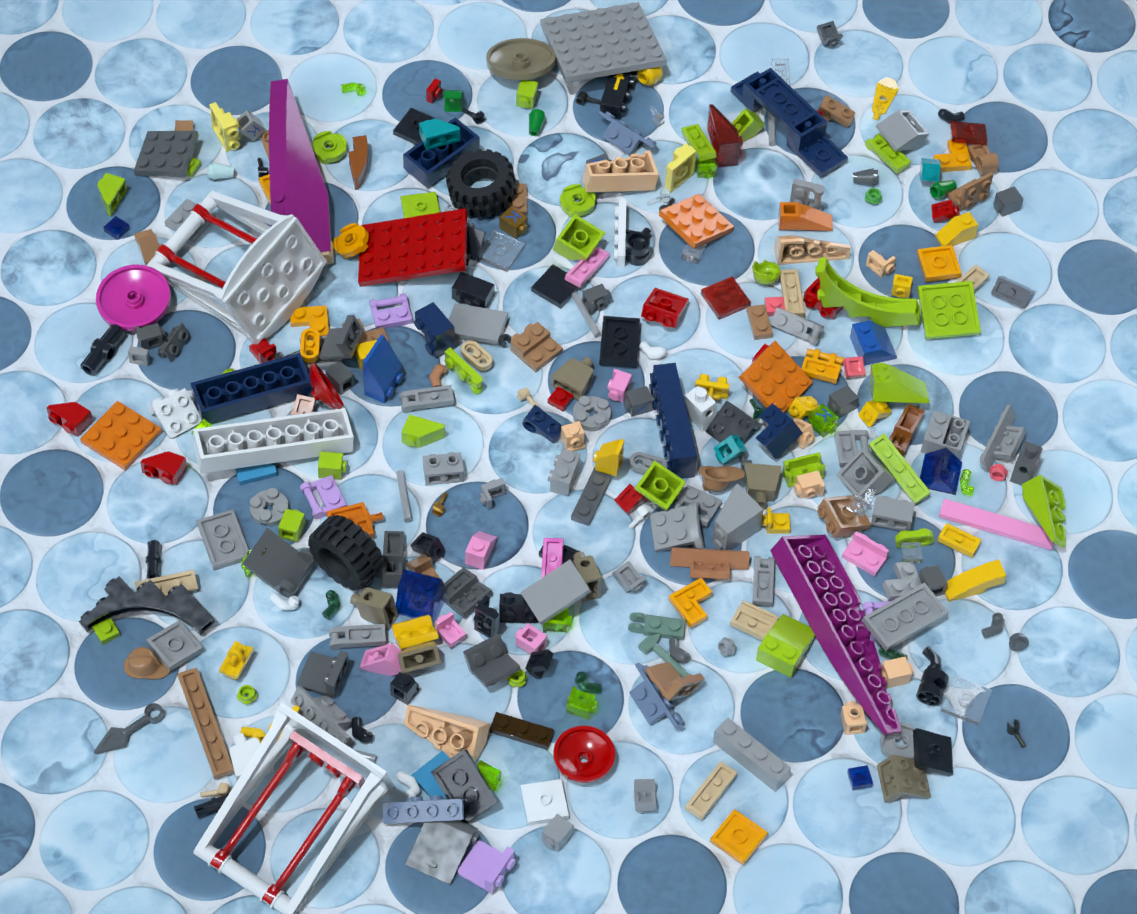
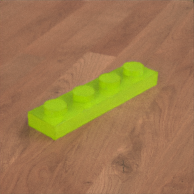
M884 433L869 443L871 450L895 477L896 482L915 505L931 494Z

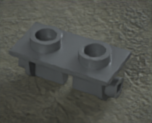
M182 322L179 326L172 328V331L166 338L168 342L164 341L161 347L158 348L157 354L159 357L164 358L166 356L170 362H173L191 336Z

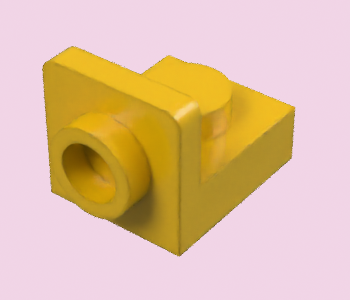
M767 508L766 514L762 515V525L766 526V534H790L789 513H771V508Z

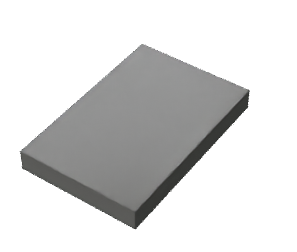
M455 303L449 321L455 327L456 338L498 345L508 319V312Z
M234 509L196 520L214 571L244 562L250 552Z
M568 560L520 593L539 623L543 625L592 591L572 561Z

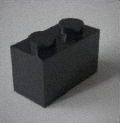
M460 272L452 286V299L470 306L487 308L494 297L493 283Z

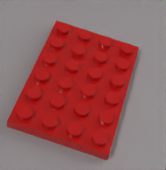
M466 208L362 225L367 230L369 238L367 249L359 253V286L363 287L466 271L468 217Z

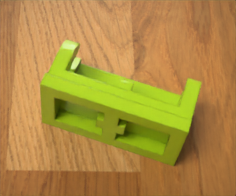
M820 452L783 461L782 475L788 488L793 487L797 476L819 471L821 478L824 479L825 465H821Z

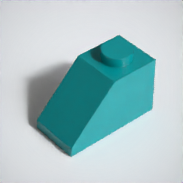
M435 118L419 123V135L426 150L460 141V128Z

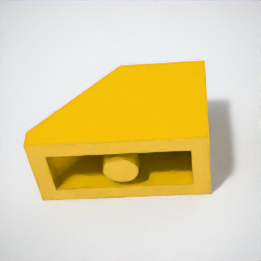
M968 212L951 219L935 234V237L941 246H955L974 239L978 223L971 213Z
M619 439L602 444L600 450L595 451L593 462H595L596 471L617 477L623 462L625 440Z

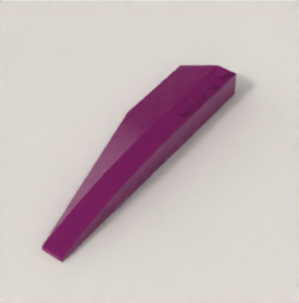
M289 80L271 81L269 104L271 212L279 215H294L319 251H329L331 253L328 191L325 187Z
M826 534L782 536L770 551L821 647L850 692L884 735L900 734L902 729L896 710L890 704L892 698L885 688L887 682L880 672L882 666L875 644L869 637L871 632L862 622L863 617L866 615L860 608L861 599Z

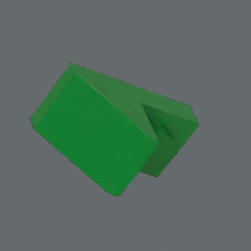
M462 90L444 91V110L446 112L462 111Z

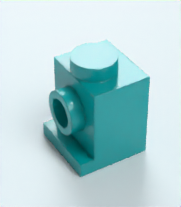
M730 435L713 448L716 452V458L723 464H729L748 451L738 435Z

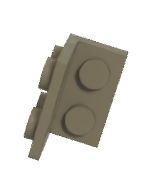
M892 754L877 765L884 802L892 803L903 794L924 799L931 797L926 770L915 768L914 759Z

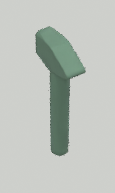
M660 634L649 636L638 645L639 650L645 655L654 651L665 662H670L682 678L689 675L678 662L658 645Z

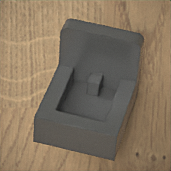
M834 21L816 27L823 46H835L843 38L842 34H838Z

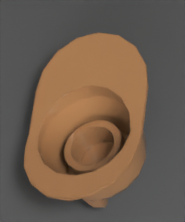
M702 466L699 468V473L703 476L702 487L704 490L723 491L729 487L731 481L740 480L745 475L742 469L733 466Z
M147 647L134 649L128 654L124 662V671L132 678L162 679L170 673L155 653Z

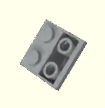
M898 110L876 125L881 136L888 141L890 147L895 151L919 149L929 135L910 110Z
M933 410L923 439L921 453L938 458L960 453L970 421Z

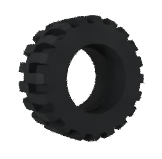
M476 149L475 152L469 151L466 155L463 156L462 154L459 156L458 160H455L447 171L446 183L450 200L455 208H466L470 217L474 215L476 218H482V216L490 217L492 216L491 214H498L502 209L505 210L515 198L517 184L513 166L506 156H502L497 151L493 152L490 149H486V151H482V149ZM479 179L495 180L486 187H469L471 183Z
M339 515L329 516L309 536L308 546L314 560L318 562L319 567L329 577H332L335 582L340 583L345 588L361 590L383 569L384 559L380 549L376 546V542L369 537L370 535L362 530V527L356 525L351 519H346V517Z

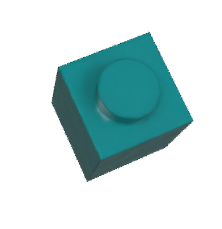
M921 158L919 176L922 181L939 182L941 167L939 159Z

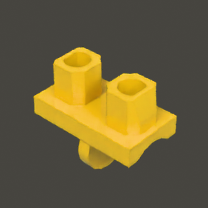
M700 374L699 378L696 379L695 388L699 386L706 389L707 394L712 399H728L729 384L726 377H717V382L709 381L710 376Z
M235 641L231 649L228 650L219 673L226 675L230 679L238 680L254 648Z

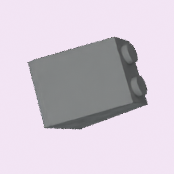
M739 484L734 486L715 520L712 543L717 550H732L760 531L763 509Z

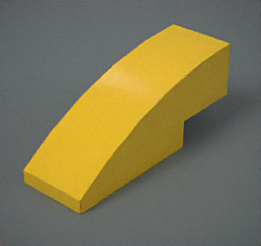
M1000 560L982 564L949 579L945 592L948 602L985 592L986 588L1004 584L1007 575Z

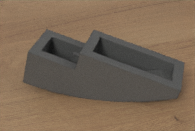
M384 531L382 587H402L404 531Z

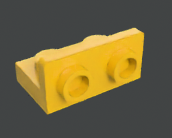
M430 615L392 624L395 643L400 649L439 639Z

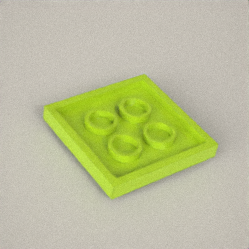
M972 281L917 287L925 340L980 335L981 329Z

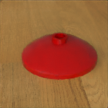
M315 362L311 364L310 382L314 389L311 393L316 401L321 400L328 408L333 410L346 409L339 394L321 368Z
M576 726L566 730L559 736L554 745L553 758L557 769L562 775L575 782L589 783L597 781L609 773L615 761V748L609 736L600 729L592 726ZM586 759L587 762H581L580 760Z

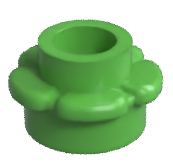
M877 188L868 189L865 193V200L870 204H878L882 200L881 191Z

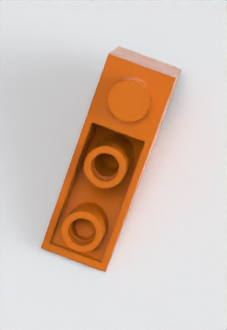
M780 202L778 212L779 230L833 231L831 214L799 202Z

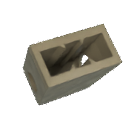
M584 357L579 362L574 358H570L551 375V387L555 389L560 387L573 394V399L579 401L581 396L586 395L593 381L594 370L591 368L593 365L592 360Z
M745 463V475L743 477L745 491L762 508H765L767 501H774L780 479L781 466Z
M584 552L575 553L573 555V564L592 591L581 598V602L601 598L602 577L593 556H585Z
M367 587L361 595L354 593L351 596L350 603L358 607L362 619L373 624H385V630L387 631L391 629L392 624L395 623L399 616L391 593Z

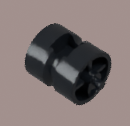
M926 668L923 671L921 684L918 687L917 699L929 706L940 705L949 676L940 669Z

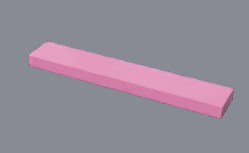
M945 498L943 500L939 518L1052 550L1054 542L1050 540L1043 527Z

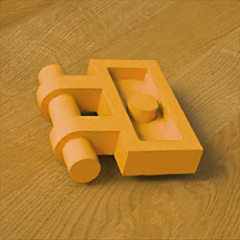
M807 348L801 369L808 377L836 384L841 369L839 364L843 363L844 357L837 356L836 353L832 352L831 354L820 352L821 350L816 348L815 350Z

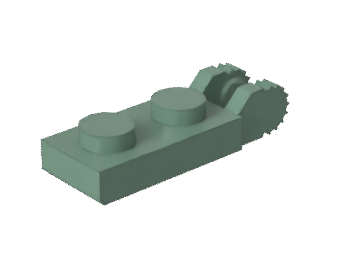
M635 612L630 613V620L638 623H630L628 625L629 631L643 634L644 636L660 634V638H678L683 640L685 619L644 615L643 613Z

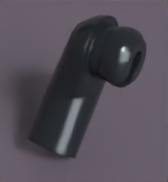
M940 109L938 111V116L948 124L965 119L962 111L952 113L948 109Z
M927 646L922 652L931 663L927 668L941 670L940 656Z

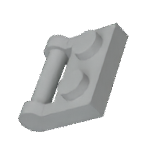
M794 178L790 202H799L821 211V197L824 194L825 188L820 184ZM810 192L815 194L813 203L809 202Z
M867 430L835 431L834 438L839 467H844L858 452L855 439L860 440L861 448H865L870 453Z
M687 484L672 509L683 507V505L688 506L692 502H698L700 504L698 512L705 515L698 514L701 526L707 528L721 506L722 500Z

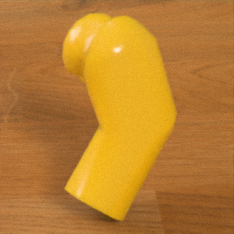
M241 726V733L245 737L257 738L261 743L266 736L261 728Z

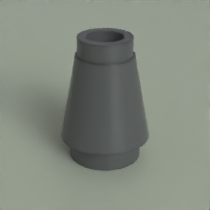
M871 168L853 172V183L872 186L878 184V170Z

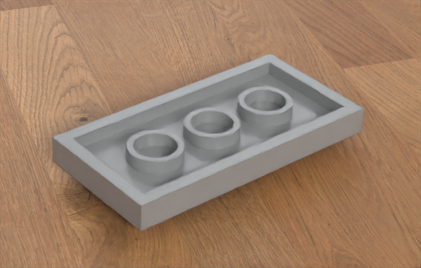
M923 583L864 616L862 622L883 649L887 651L947 617L949 612L926 583Z

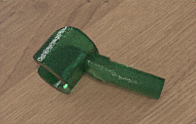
M750 399L749 402L754 409L752 418L757 420L765 409L757 406L755 401Z

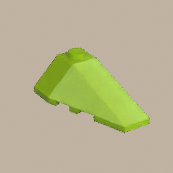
M1038 475L1021 484L1023 499L1050 540L1062 548L1066 547V529L1063 526V522L1066 521V516L1063 514V510L1066 509V502L1062 487L1042 475Z

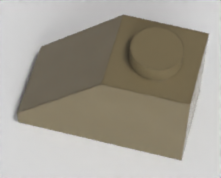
M433 641L410 646L397 653L401 673L441 664L437 644Z

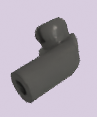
M994 613L991 626L981 630L985 639L1003 631L1005 619L1001 613Z

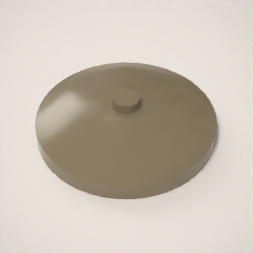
M515 38L492 46L487 52L486 63L488 69L499 77L511 80H529L549 73L556 64V55L552 47L545 42L530 38Z

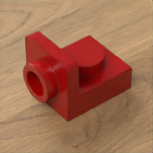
M952 199L931 205L934 223L953 219L960 215L958 205L955 206Z
M265 337L257 345L251 344L249 346V351L260 364L272 361L277 354L275 344L270 345Z
M631 484L614 499L628 514L641 501L644 503L647 501L644 495L636 491L635 487Z

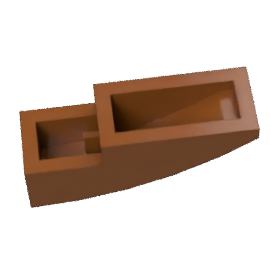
M367 135L352 137L353 151H348L355 190H359L367 172Z
M907 404L889 438L902 456L907 451L925 413L924 410Z

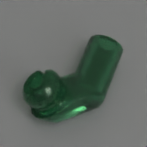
M881 645L878 650L881 657L890 660L906 657L907 659L908 657L906 654L892 649L885 651Z
M583 671L576 674L575 683L583 692L601 694V684L590 683L587 679V674Z

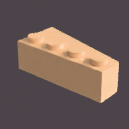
M649 150L644 151L642 155L635 153L630 154L628 158L616 157L614 161L602 160L586 164L582 181L586 192L655 190L659 174Z

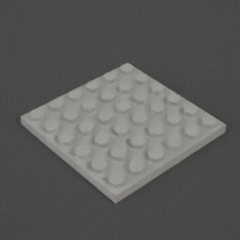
M639 2L540 19V26L548 44L556 55V62L566 83L667 65V59Z

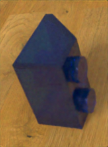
M404 569L397 589L396 608L398 614L410 618L430 615L433 623L445 590L442 579Z

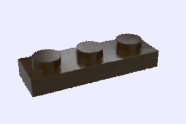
M496 712L489 733L548 750L554 729Z

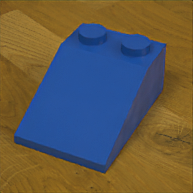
M380 335L363 360L364 395L385 403L388 397H392L396 385L402 382L404 374L402 373V364L385 336Z

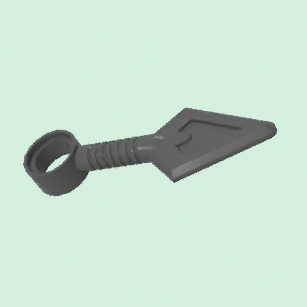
M151 703L146 706L144 710L145 715L128 727H111L94 750V754L127 747L128 738L131 733L148 722L157 724L163 720L164 713L162 707L157 703ZM156 709L160 711L159 715L155 718L148 716L151 710Z

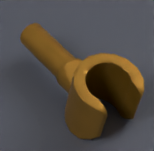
M443 492L440 500L433 504L432 513L438 517H441L445 512V507L442 505L447 497L446 492Z

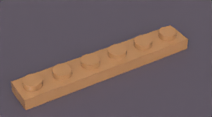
M197 667L178 673L181 688L214 780L234 774L232 763Z

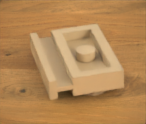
M743 600L730 621V626L763 641L768 631L777 622L779 616Z

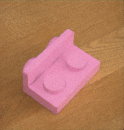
M855 532L852 541L842 553L841 558L875 577L887 561L889 550L884 545L872 541L868 536Z

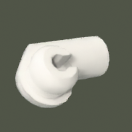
M274 593L270 597V601L283 611L295 610L299 607L300 599L297 596H291L289 599L284 600L279 594Z

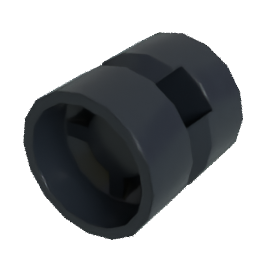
M634 232L627 237L625 256L627 262L631 265L641 266L648 261L650 238L648 235L642 232Z

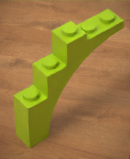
M826 257L819 258L818 266L815 267V274L819 277L821 286L818 290V300H821L824 308L844 306L850 318L870 316L874 323L882 327L919 325L921 309L917 299L885 297L860 289L841 277L832 268Z

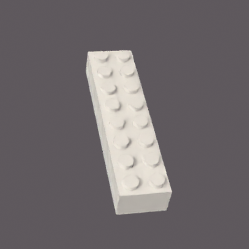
M345 408L193 429V445L200 473L319 457L320 451L335 453L353 452L354 436Z

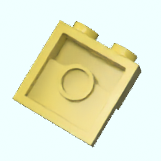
M216 102L209 104L212 128L225 151L228 152L239 148V140L241 138L237 130L239 128L237 119L233 118L230 112L224 113V110L219 108Z
M686 143L674 151L673 161L666 167L665 190L669 193L673 192L694 174L696 150Z

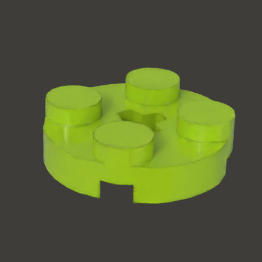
M324 131L313 138L314 141L311 143L315 158L320 160L322 164L326 165L336 162L346 156L347 142L340 133L336 135L332 134L331 131Z
M572 184L563 189V193L560 195V207L571 218L574 214L584 216L594 211L596 197L594 192H586L585 188L581 187V184Z

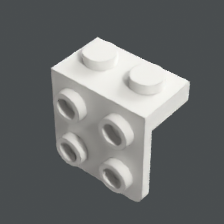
M178 388L167 393L169 397L163 400L161 397L151 402L152 406L148 408L151 415L156 414L169 438H174L201 423L200 415L185 388L180 391Z

